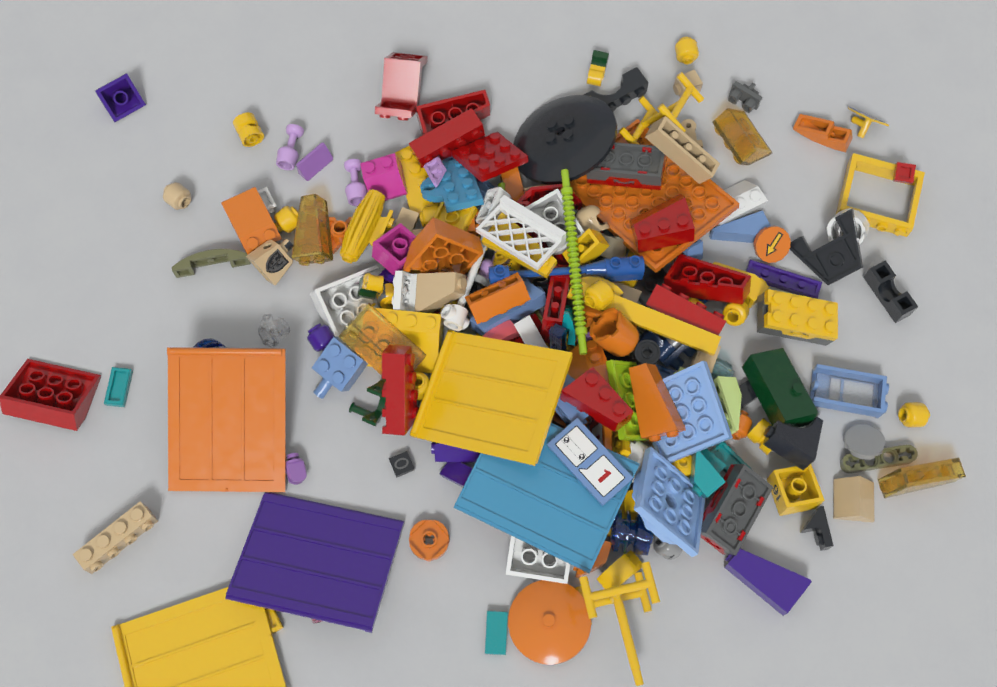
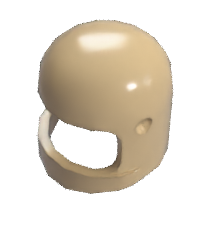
M589 205L577 212L576 219L584 232L589 228L599 232L610 228L608 222L598 223L596 216L601 212L599 207Z

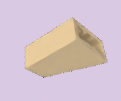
M457 272L417 274L415 312L433 313L464 296L467 287L466 275Z

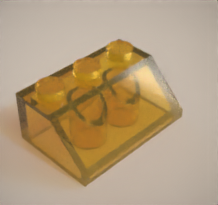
M727 108L712 122L715 126V132L723 138L725 147L731 150L734 155L733 158L738 164L750 165L772 154V151L744 111Z

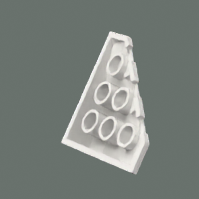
M381 264L317 288L310 293L321 319L330 328L335 337H342L361 353L364 307H370L373 303H376L373 308L380 307L377 304V293L374 300L357 297L359 281L367 273L378 276L385 269Z

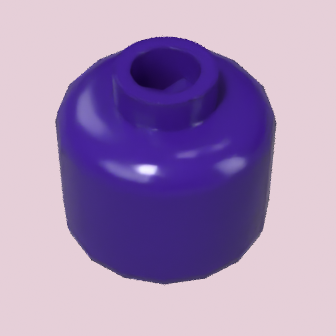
M319 323L308 331L307 340L315 351L320 352L324 351L335 336L327 325Z

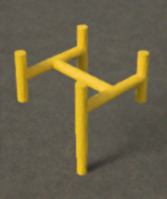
M683 72L679 73L677 78L686 89L677 102L668 107L662 103L657 108L660 112H657L644 96L638 99L647 110L633 135L625 127L618 131L629 144L640 145L637 141L644 129L664 116L670 119L683 132L686 131L676 118L690 95L698 103L702 102L704 97Z
M650 562L641 564L645 580L642 572L634 574L636 582L591 592L588 577L584 576L579 578L581 586L575 587L584 597L589 619L598 617L595 608L614 604L636 686L644 685L623 601L640 597L644 613L652 611L646 590L648 588L652 604L660 603Z

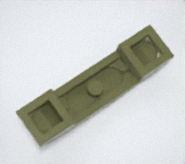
M213 249L182 259L172 267V272L176 278L195 275L194 268L230 262L232 268L250 265L251 262L246 258L247 253L242 251Z

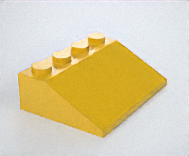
M364 307L362 354L371 360L367 366L382 368V352L388 345H404L412 347V354L415 356L414 371L432 373L442 344L444 319L441 317V314Z

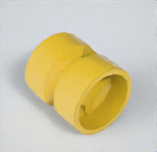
M242 113L233 120V126L239 134L243 146L252 147L262 142L264 134L253 113Z
M763 418L748 433L747 437L754 444L758 443L759 448L768 455L772 450L763 445L765 439L764 432L771 424Z

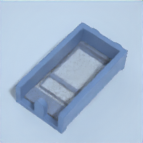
M817 364L812 370L810 398L816 407L872 416L877 419L886 413L888 402L885 401V397L889 391L887 376Z

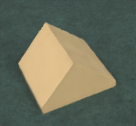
M861 476L834 479L833 519L875 522L874 482Z

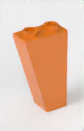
M644 363L630 367L629 373L641 438L649 439V442L660 441L662 436L667 435V438L677 437L679 432L686 431L685 425L656 365Z

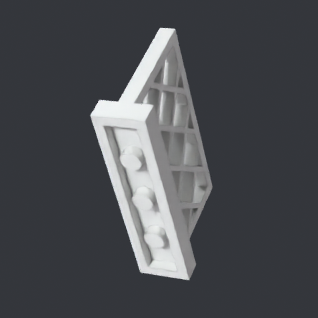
M503 195L500 199V204L476 228L478 234L536 270H539L558 248H562L566 244L565 231L506 195ZM502 212L507 215V219L496 220V216ZM511 223H520L523 228L511 229ZM508 224L509 230L498 231L497 225ZM495 225V231L487 232L484 230L486 226ZM535 232L538 234V238L527 239L526 233ZM524 233V239L513 240L512 234ZM510 235L511 241H501L499 236ZM550 241L553 243V246L550 248H542V242ZM539 243L540 249L529 250L528 244ZM514 245H526V250L517 251L514 248ZM541 254V259L535 262L530 259V255Z

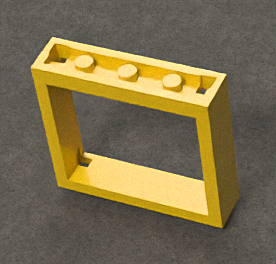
M853 153L847 164L836 214L851 208L864 214L870 224L869 227L876 228L881 232L894 233L896 236L907 237L914 227L925 172L915 170L914 182L908 184L914 186L907 221L896 220L847 206L855 170L893 180L895 164Z

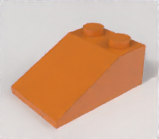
M256 187L221 202L247 255L270 239L275 242L282 239Z

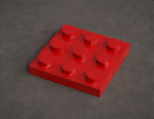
M499 132L491 133L486 137L477 139L452 151V157L481 182L528 162V156Z

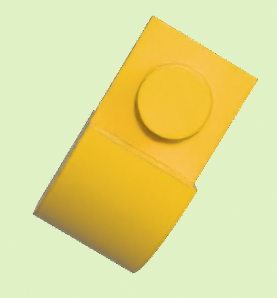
M630 550L610 565L597 580L604 589L623 585L642 568V562Z

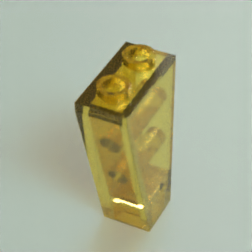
M317 194L301 196L291 258L298 261L302 266H309L312 263L324 264L325 262L333 261L327 201Z
M954 458L902 467L878 479L884 498H889L953 483L966 477L960 459Z

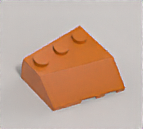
M433 217L411 242L403 271L420 270V273H428L429 271L465 274L483 255L480 237Z

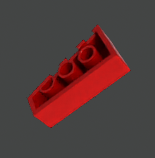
M486 90L416 106L417 119L422 135L471 108L480 120L490 116V102Z
M471 108L411 141L409 146L421 168H424L423 166L437 156L444 160L452 156L453 150L485 137L482 122Z
M680 254L664 277V284L671 287V292L677 295L683 293L691 298L743 304L750 293L751 275Z
M663 283L661 286L658 284L655 286L646 303L648 308L719 336L726 323L724 315L717 311L713 313L707 311V306L700 302H696V304L690 302V297L683 293L677 295L671 292L672 288Z
M388 345L382 352V379H386L382 389V397H386L385 408L382 409V417H386V425L382 426V434L405 436L413 425L419 407H417L418 391L415 389L416 372H414L413 368L415 356L412 354L411 346Z

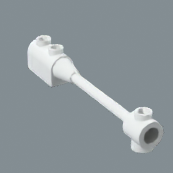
M501 187L487 190L483 200L484 205H481L476 218V222L479 225L500 204V199L503 195L511 198L510 194ZM486 226L484 230L488 232L491 226ZM483 244V255L472 265L466 279L465 295L459 298L457 305L448 304L441 311V317L445 319L444 325L449 329L461 331L466 329L470 323V320L466 318L468 310L464 308L466 304L465 296L470 293L487 246Z

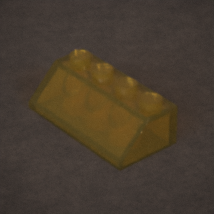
M370 303L343 328L338 336L381 376L382 352L388 345L411 346L412 354L415 356L414 371L426 357V354Z

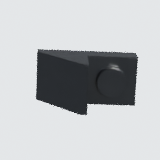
M820 506L813 512L800 532L816 531L814 538L816 545L820 547V551L828 550L834 546L824 506Z

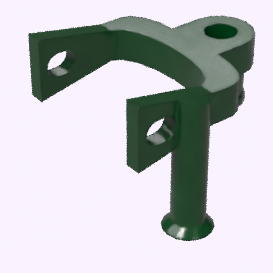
M382 379L367 388V392L380 397L375 411L371 412L355 405V402H353L349 408V413L354 412L363 416L362 421L376 427L377 423H380L382 409L385 408L386 397H382V389L386 379Z

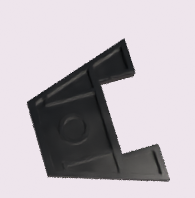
M853 209L835 217L844 235L820 248L811 251L804 236L791 241L790 250L827 285L863 268Z

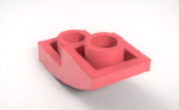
M508 320L492 328L482 337L509 341L520 335L513 322Z

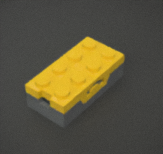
M767 289L757 297V333L826 346L838 339V303Z

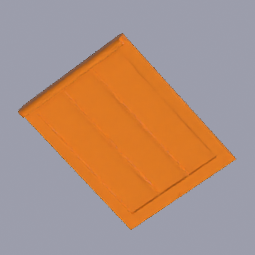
M167 347L168 491L286 492V349Z

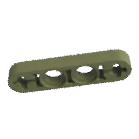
M912 445L884 448L880 456H875L873 465H867L864 459L847 454L841 459L840 467L846 473H856L906 465L915 461L918 452ZM905 451L907 453H911L909 459L908 456H901L900 458L898 456L903 454ZM884 453H890L893 456V461L886 462L883 458ZM848 459L850 462L859 460V463L854 464L852 468L850 465H846Z

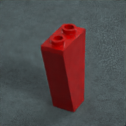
M557 264L554 268L568 267V266H567V265ZM570 275L550 277L541 332L544 342L548 344H560L563 316L571 279Z

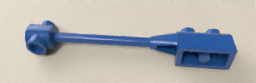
M637 255L604 258L603 260L578 267L581 269L580 274L602 276L611 282L642 280L645 272L644 258ZM508 265L488 267L489 285L517 272L521 278L542 276L532 270L509 271ZM554 268L549 276L572 274L569 272L571 268Z

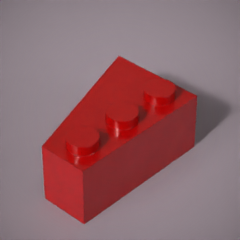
M594 367L590 368L561 391L560 400L570 403L580 412H585L593 417L595 421L614 432L618 431L632 418L634 411Z

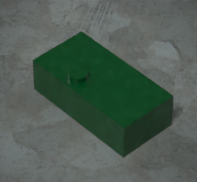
M780 348L750 354L742 369L772 426L777 421L795 428L809 425L819 412L784 349Z

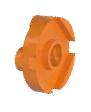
M437 520L419 521L413 526L409 535V545L413 554L428 562L442 557L447 551L450 542L446 527ZM426 535L428 537L434 536V543L432 545L424 543Z

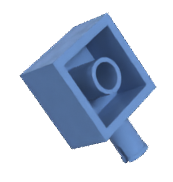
M333 337L312 366V369L323 378L313 393L319 398L324 399L332 385L341 392L349 391L371 360L342 337Z

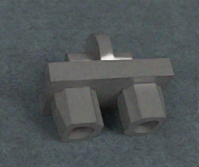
M735 81L732 85L728 101L732 104H736L739 100L744 103L742 106L743 110L750 113L753 109H758L763 97L754 89L755 83L752 82L748 86L745 83L742 85Z

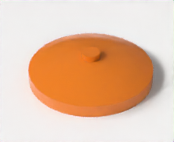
M540 580L526 586L515 597L508 615V628L514 645L524 656L536 663L556 665L574 658L584 648L591 632V619L588 616L584 597L577 589L568 583Z

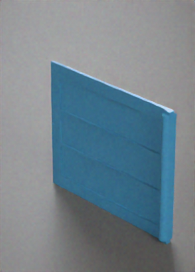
M553 423L550 424L538 463L535 466L480 453L454 508L590 574L632 481L602 507L547 447V443L564 430V428ZM607 449L634 478L640 464Z

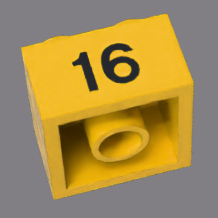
M811 464L804 470L797 466L773 470L767 478V482L773 486L771 493L779 516L817 509L825 501Z

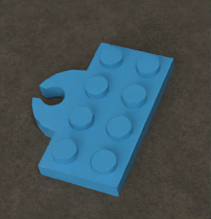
M456 160L442 161L447 170L438 187L433 185L429 177L420 185L422 197L429 202H444L447 213L484 205L483 197L474 175Z

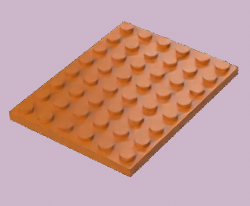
M639 119L635 120L626 127V130L633 135L641 121ZM647 127L637 142L640 145L654 146L645 138L649 131ZM620 133L617 134L616 143L629 144ZM667 156L661 190L587 183V174L570 181V187L573 188L574 193L583 202L582 207L584 208L589 205L599 207L601 212L596 216L597 221L600 223L608 222L610 228L607 230L614 236L622 238L624 240L623 244L635 255L643 256L644 263L655 273L736 211L740 204L711 179L699 184ZM678 194H682L686 198L695 227L694 241L638 253L630 220Z

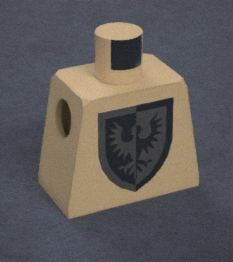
M270 239L249 253L246 258L268 282L276 285L293 263V260L287 253L294 245L288 239H285L280 245Z

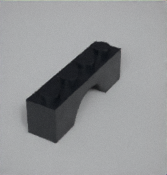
M638 67L622 74L621 88L616 93L601 95L591 90L584 95L602 100L612 111H615L617 107L627 105L636 97L640 98L645 95L649 82Z

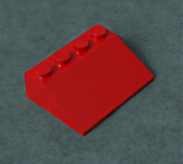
M27 358L0 395L2 414L78 431L87 416L101 375Z

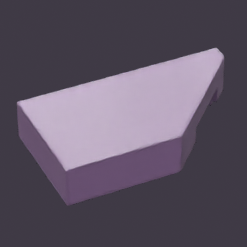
M439 156L423 166L435 187H438L447 170Z

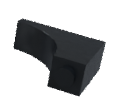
M816 417L805 428H795L777 421L773 426L769 425L766 428L763 445L804 470L816 460L823 420Z

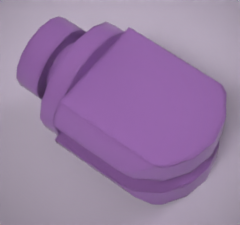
M298 453L288 454L287 460L289 461L286 462L287 478L291 484L298 485L307 477L305 463L302 458H299Z

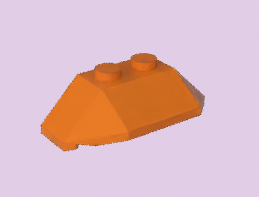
M594 340L586 342V355L579 354V345L570 351L573 353V358L568 374L576 380L590 368L594 367L609 384L605 353L603 348Z

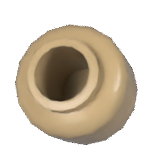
M174 182L164 188L163 200L176 210L188 207L191 202V193L183 185Z

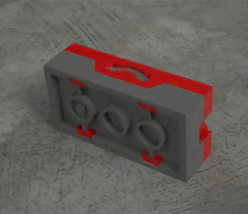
M615 142L607 157L595 169L587 173V183L661 190L666 155L656 146Z
M745 464L730 465L723 478L726 482L716 490L703 513L701 538L724 555H737L773 489L772 485Z

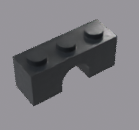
M885 260L871 267L863 278L893 321L897 323L910 316L918 308V305L908 291L902 294L897 290L894 284L896 274Z

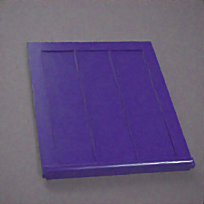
M265 492L226 592L225 599L372 633L402 534L404 521Z

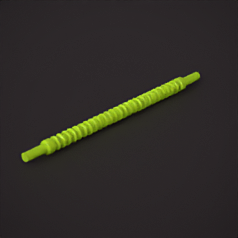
M563 169L561 170L563 186L561 188V195L564 201L562 203L564 206L563 210L565 211L563 215L566 216L564 217V221H566L564 225L567 226L565 228V231H567L566 241L568 242L566 246L569 247L567 249V252H569L567 256L570 257L568 259L570 263L568 267L571 268L569 272L572 273L569 277L572 278L570 283L573 284L571 285V289H573L571 293L574 294L572 296L574 300L572 304L575 305L573 307V310H575L573 315L576 316L574 318L576 321L574 325L577 326L575 328V335L578 336L579 354L586 355L587 327L585 325L587 323L584 322L586 317L583 316L585 314V311H583L585 306L582 305L584 304L582 300L584 296L581 295L583 293L581 289L583 285L580 284L582 282L580 279L582 275L579 273L581 269L578 268L580 267V263H578L580 259L577 252L579 248L576 247L578 246L576 242L578 238L575 237L577 235V232H575L577 229L575 227L576 222L574 221L576 217L573 216L575 212L572 211L575 208L572 206L574 204L572 201L574 197L571 196L573 188L570 187L569 170Z

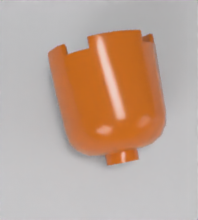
M616 308L602 311L598 321H593L591 324L590 337L615 357L629 355L634 351L639 342L638 330Z

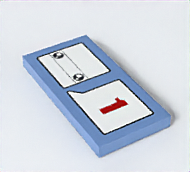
M578 418L547 443V447L602 507L633 480L628 471Z

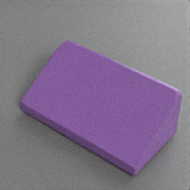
M322 142L296 164L298 173L306 181H309L333 160V156Z

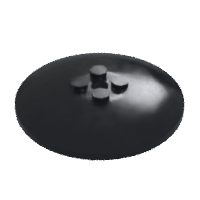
M571 95L553 100L532 113L518 130L513 144L528 156V162L518 166V169L526 178L541 184H562L561 170L563 169L569 170L570 181L576 180L595 169L610 153L617 137V121L611 108L602 100L592 96Z

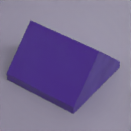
M127 73L95 90L114 122L146 105Z

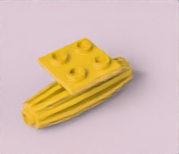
M374 189L369 190L357 206L341 246L340 256L343 261L347 263L357 262L369 244L373 246L374 241L394 228L393 210H389L387 217H381L385 202V195Z

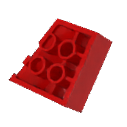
M678 194L630 220L638 253L694 241L695 227L686 198L682 194Z

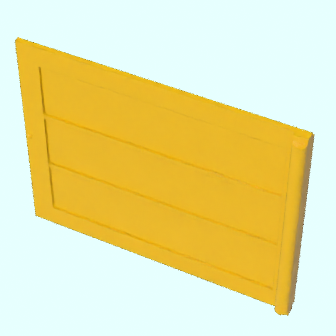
M448 330L410 431V436L535 466L538 463L573 358V353Z
M228 587L111 627L124 687L287 686L265 608L225 599Z

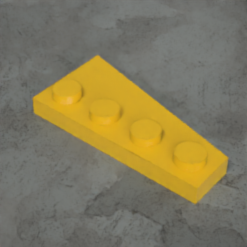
M410 146L395 152L402 163L409 209L420 214L424 207L440 205L441 202H429L422 197L420 185L429 176L426 170L419 165L411 152Z
M501 212L496 220L507 219V215ZM511 223V229L520 228L516 223ZM492 225L488 232L495 231V225ZM497 225L498 231L509 230V225ZM524 233L512 234L513 240L524 239ZM526 233L527 239L532 238ZM510 235L499 236L501 241H511ZM485 237L481 240L482 244L545 278H548L557 265V260L551 255L541 268L536 270ZM538 243L528 244L529 250L540 249ZM514 245V248L517 251L526 250V245ZM541 254L530 255V259L538 262L541 259Z

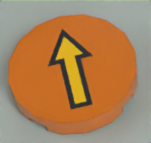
M775 225L761 229L754 240L755 254L761 260L768 263L782 260L790 249L791 239L789 234L783 228Z

